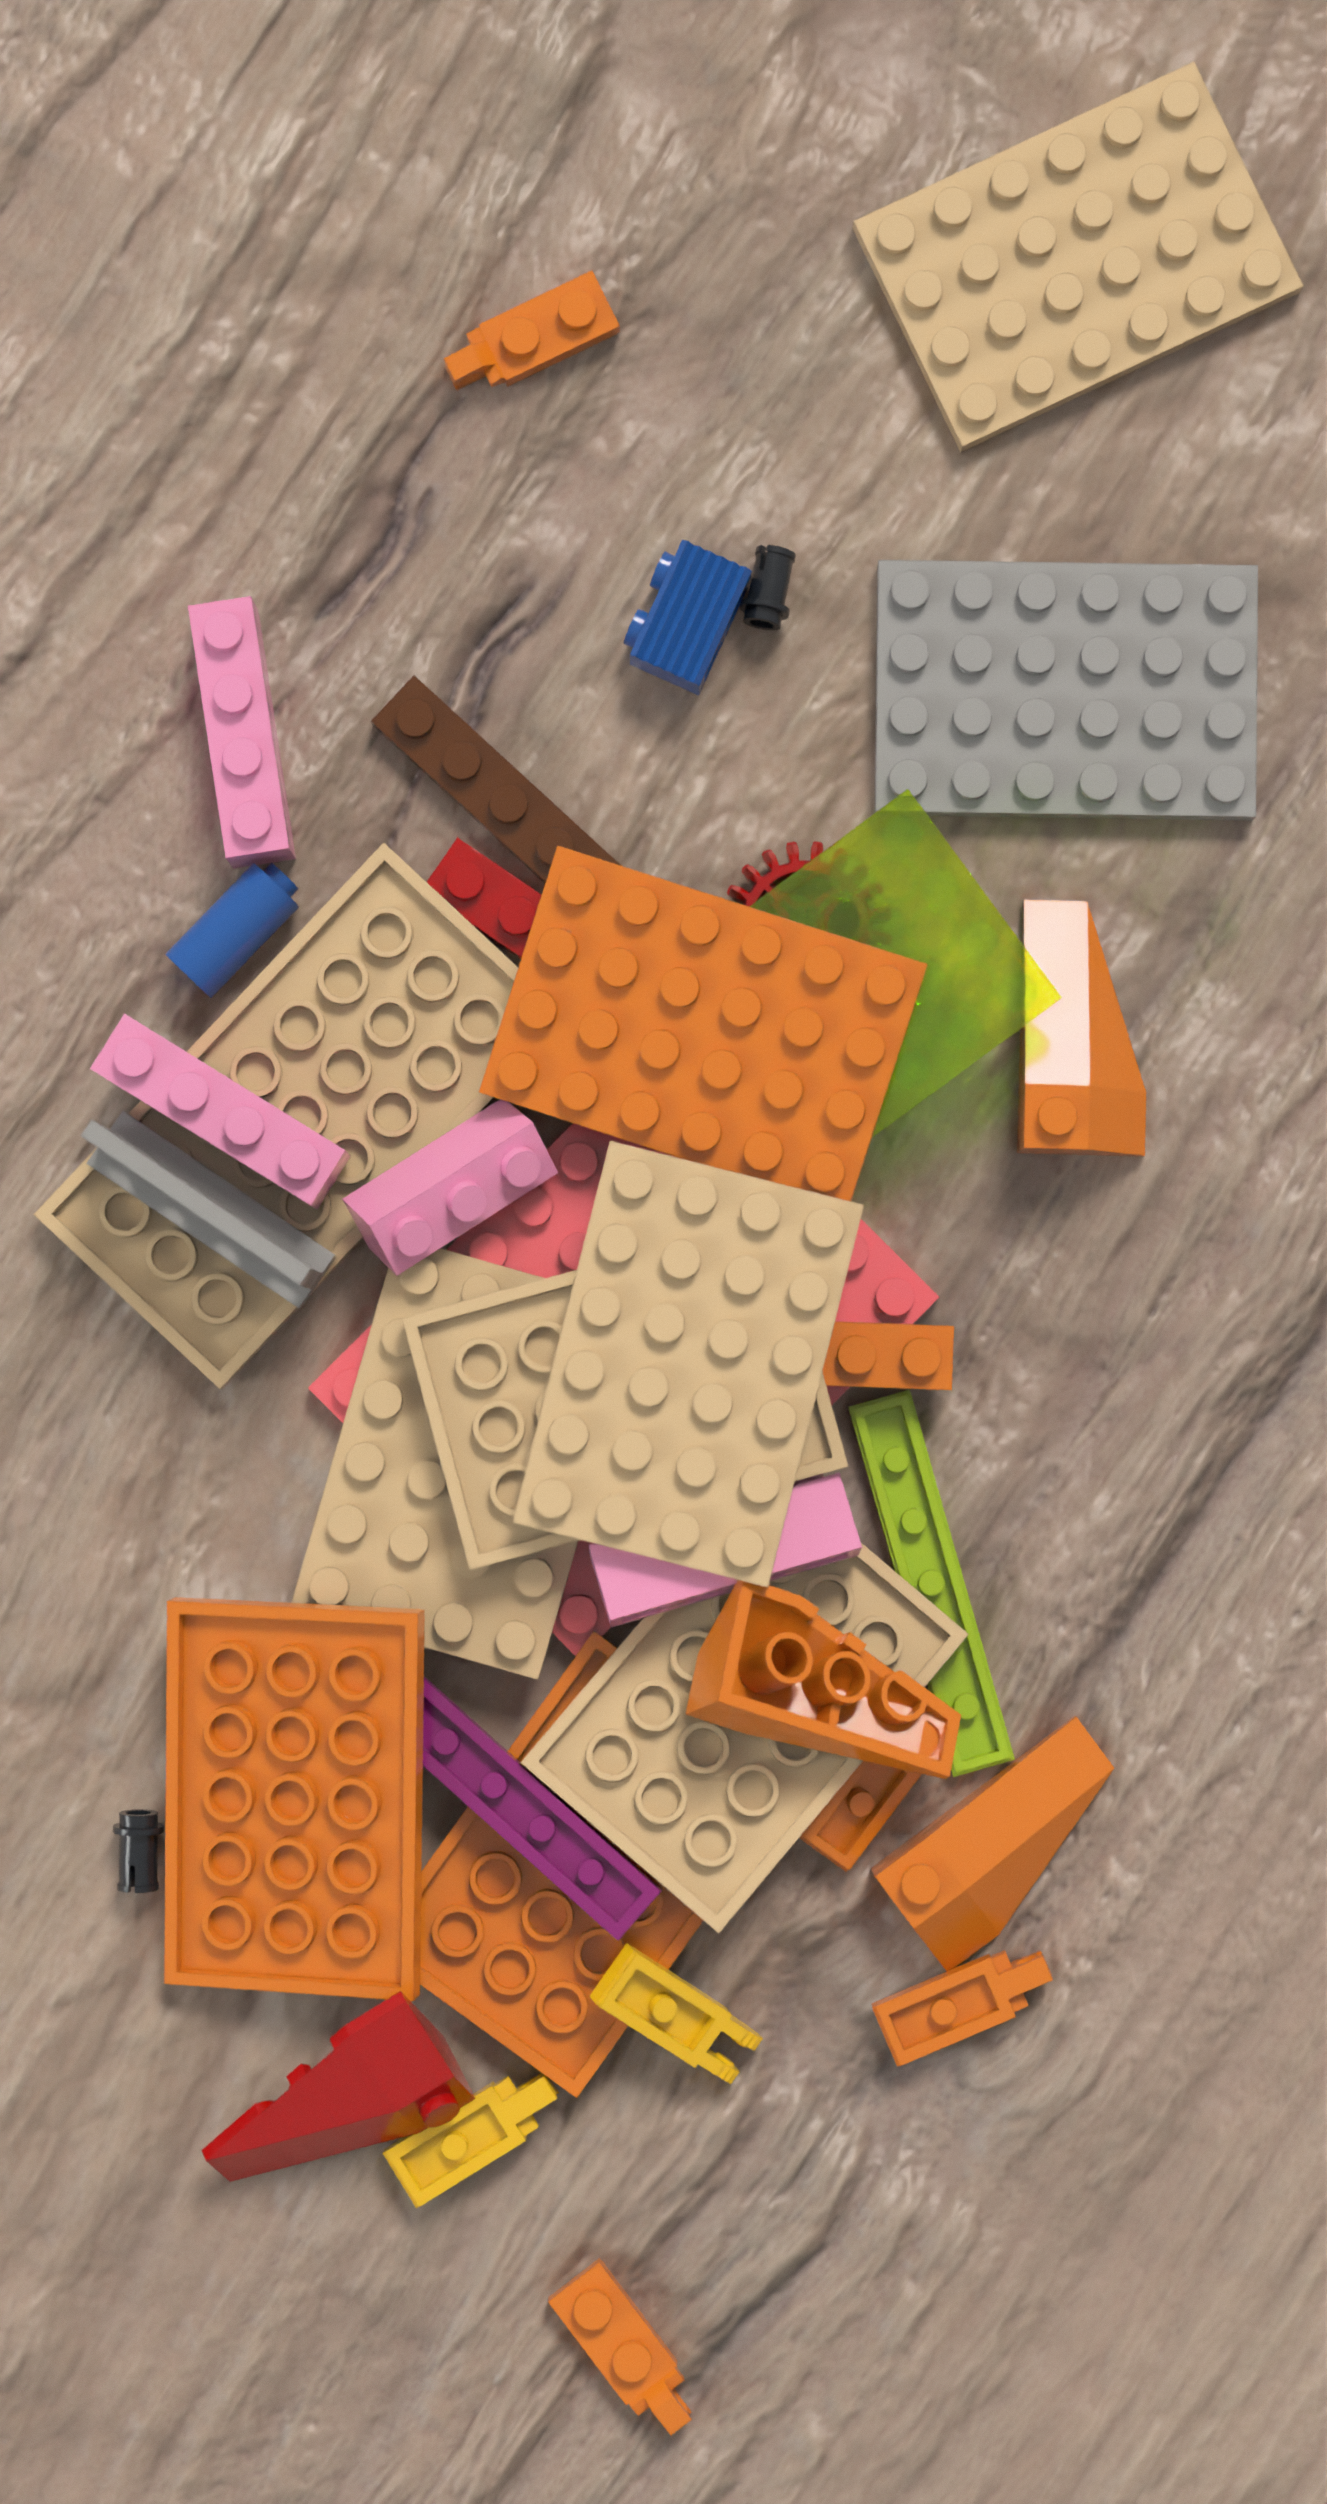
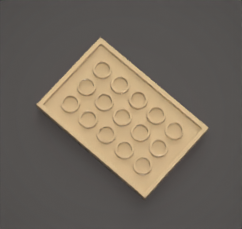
M1195 62L1189 63L854 220L852 228L960 453L1295 296L1303 288L1302 281Z
M610 1141L513 1523L768 1587L864 1205Z
M441 1248L397 1276L388 1268L291 1603L425 1609L424 1647L533 1679H539L578 1541L469 1570L402 1318L545 1278Z
M577 1270L402 1318L469 1570L579 1540L513 1523ZM823 1372L795 1481L848 1467Z
M862 1543L859 1556L769 1582L771 1586L804 1597L819 1608L817 1614L843 1634L851 1632L867 1644L864 1648L867 1652L894 1672L902 1670L923 1687L928 1684L969 1635ZM730 1593L643 1618L520 1762L717 1933L721 1932L863 1762V1760L744 1734L685 1715L698 1652Z

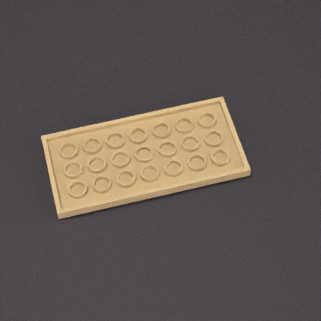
M383 842L187 1051V1053L343 1148L351 1155L318 1210L146 1103L140 1101L128 1114L335 1254L337 1257L314 1289L315 1291L364 1239L342 1199L481 1112L495 1099V1097L479 1093L518 967ZM94 1150L33 1215L219 1389H223L298 1308L86 1164L95 1152Z

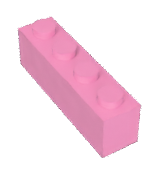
M251 596L189 605L188 611L225 858L233 869L248 867L252 863L261 865L294 860L296 856L259 611Z
M126 1014L123 1015L90 1068L317 1210L351 1157L343 1148Z
M840 1473L825 1477L823 1474H819L794 1482L770 1581L859 1556L862 1545ZM595 1543L589 1545V1555L610 1627L729 1594L737 1582V1579Z

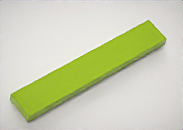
M906 1390L849 1406L848 1410L894 1571L969 1634L927 1684V1688L931 1693L961 1714L951 1768L952 1776L956 1777L1015 1760L911 1392Z

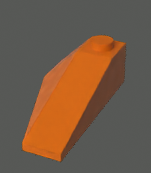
M1024 900L1017 1153L1144 1157L1146 1090L1088 902Z
M737 1580L698 1652L685 1715L744 1734L942 1779L950 1777L961 1714L902 1670L897 1672L891 1670L864 1649L867 1644L851 1632L846 1634L840 1632L817 1614L819 1608L804 1597L771 1585L764 1587Z
M1074 1716L871 1868L881 1886L946 1971L957 1967L1001 1933L1112 1773L1114 1766L1079 1719Z

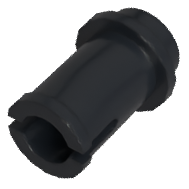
M759 545L755 551L756 559L748 598L741 600L740 610L744 612L743 622L746 625L761 630H779L782 620L789 618L790 609L785 606L796 554L780 546L767 545L765 547Z
M147 1809L124 1810L119 1812V1823L113 1825V1833L119 1835V1882L117 1883V1890L120 1892L129 1893L131 1892V1887H135V1893H149L159 1889V1882L157 1881L158 1834L164 1832V1824L158 1822L157 1811Z

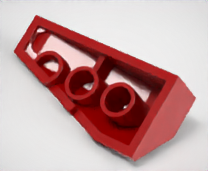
M399 1991L344 2025L329 2038L334 2049L312 2069L307 2064L301 2063L286 2076L290 2086L285 2093L275 2101L265 2100L255 2103L204 2147L201 2152L207 2163L228 2181L232 2182L421 2133L429 2127H438L448 2123L458 2115L461 2107L476 2098L445 2037Z

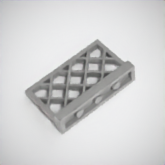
M125 1111L121 1112L110 1129L91 1120L81 1134V1137L97 1147L86 1164L299 1309L303 1307L337 1257Z

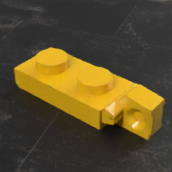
M539 2073L517 2088L509 2076L498 2081L496 2084L493 2081L473 2093L476 2099L461 2107L454 2119L438 2127H429L421 2133L402 2137L386 2147L383 2155L414 2206L418 2208L524 2143L527 2135L539 2126L532 2114L558 2098L556 2094L559 2092L552 2080L543 2073Z

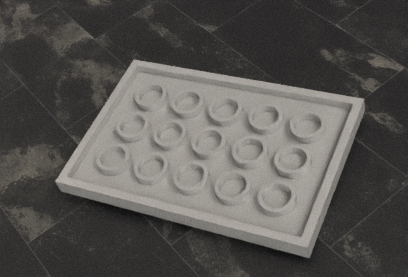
M878 560L874 815L1253 821L1256 818L1258 565Z

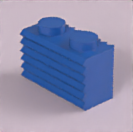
M686 540L681 541L675 555L664 551L650 582V587L659 590L649 613L641 609L637 610L623 644L633 648L630 653V665L699 696L738 612L740 602L748 590L752 571L747 567L738 565L736 562L727 560L723 556H718L711 551L704 550L700 546L693 545Z

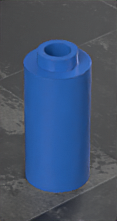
M272 862L264 870L255 863H252L165 955L212 998L299 908L291 898L299 888Z

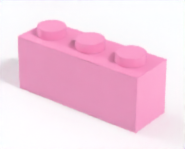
M500 1099L347 1195L342 1200L369 1249L397 1276L550 1179L558 1171L533 1122L512 1104Z

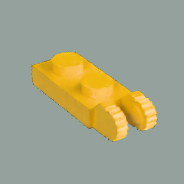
M628 1943L623 1947L589 1996L600 2008L689 2065L696 2068L699 2064L730 2084L733 2083L740 2071L725 2055L710 2049L717 2036L722 2031L740 2046L748 2047L753 2051L756 2050L763 2040L757 2032L733 2016L724 2005Z

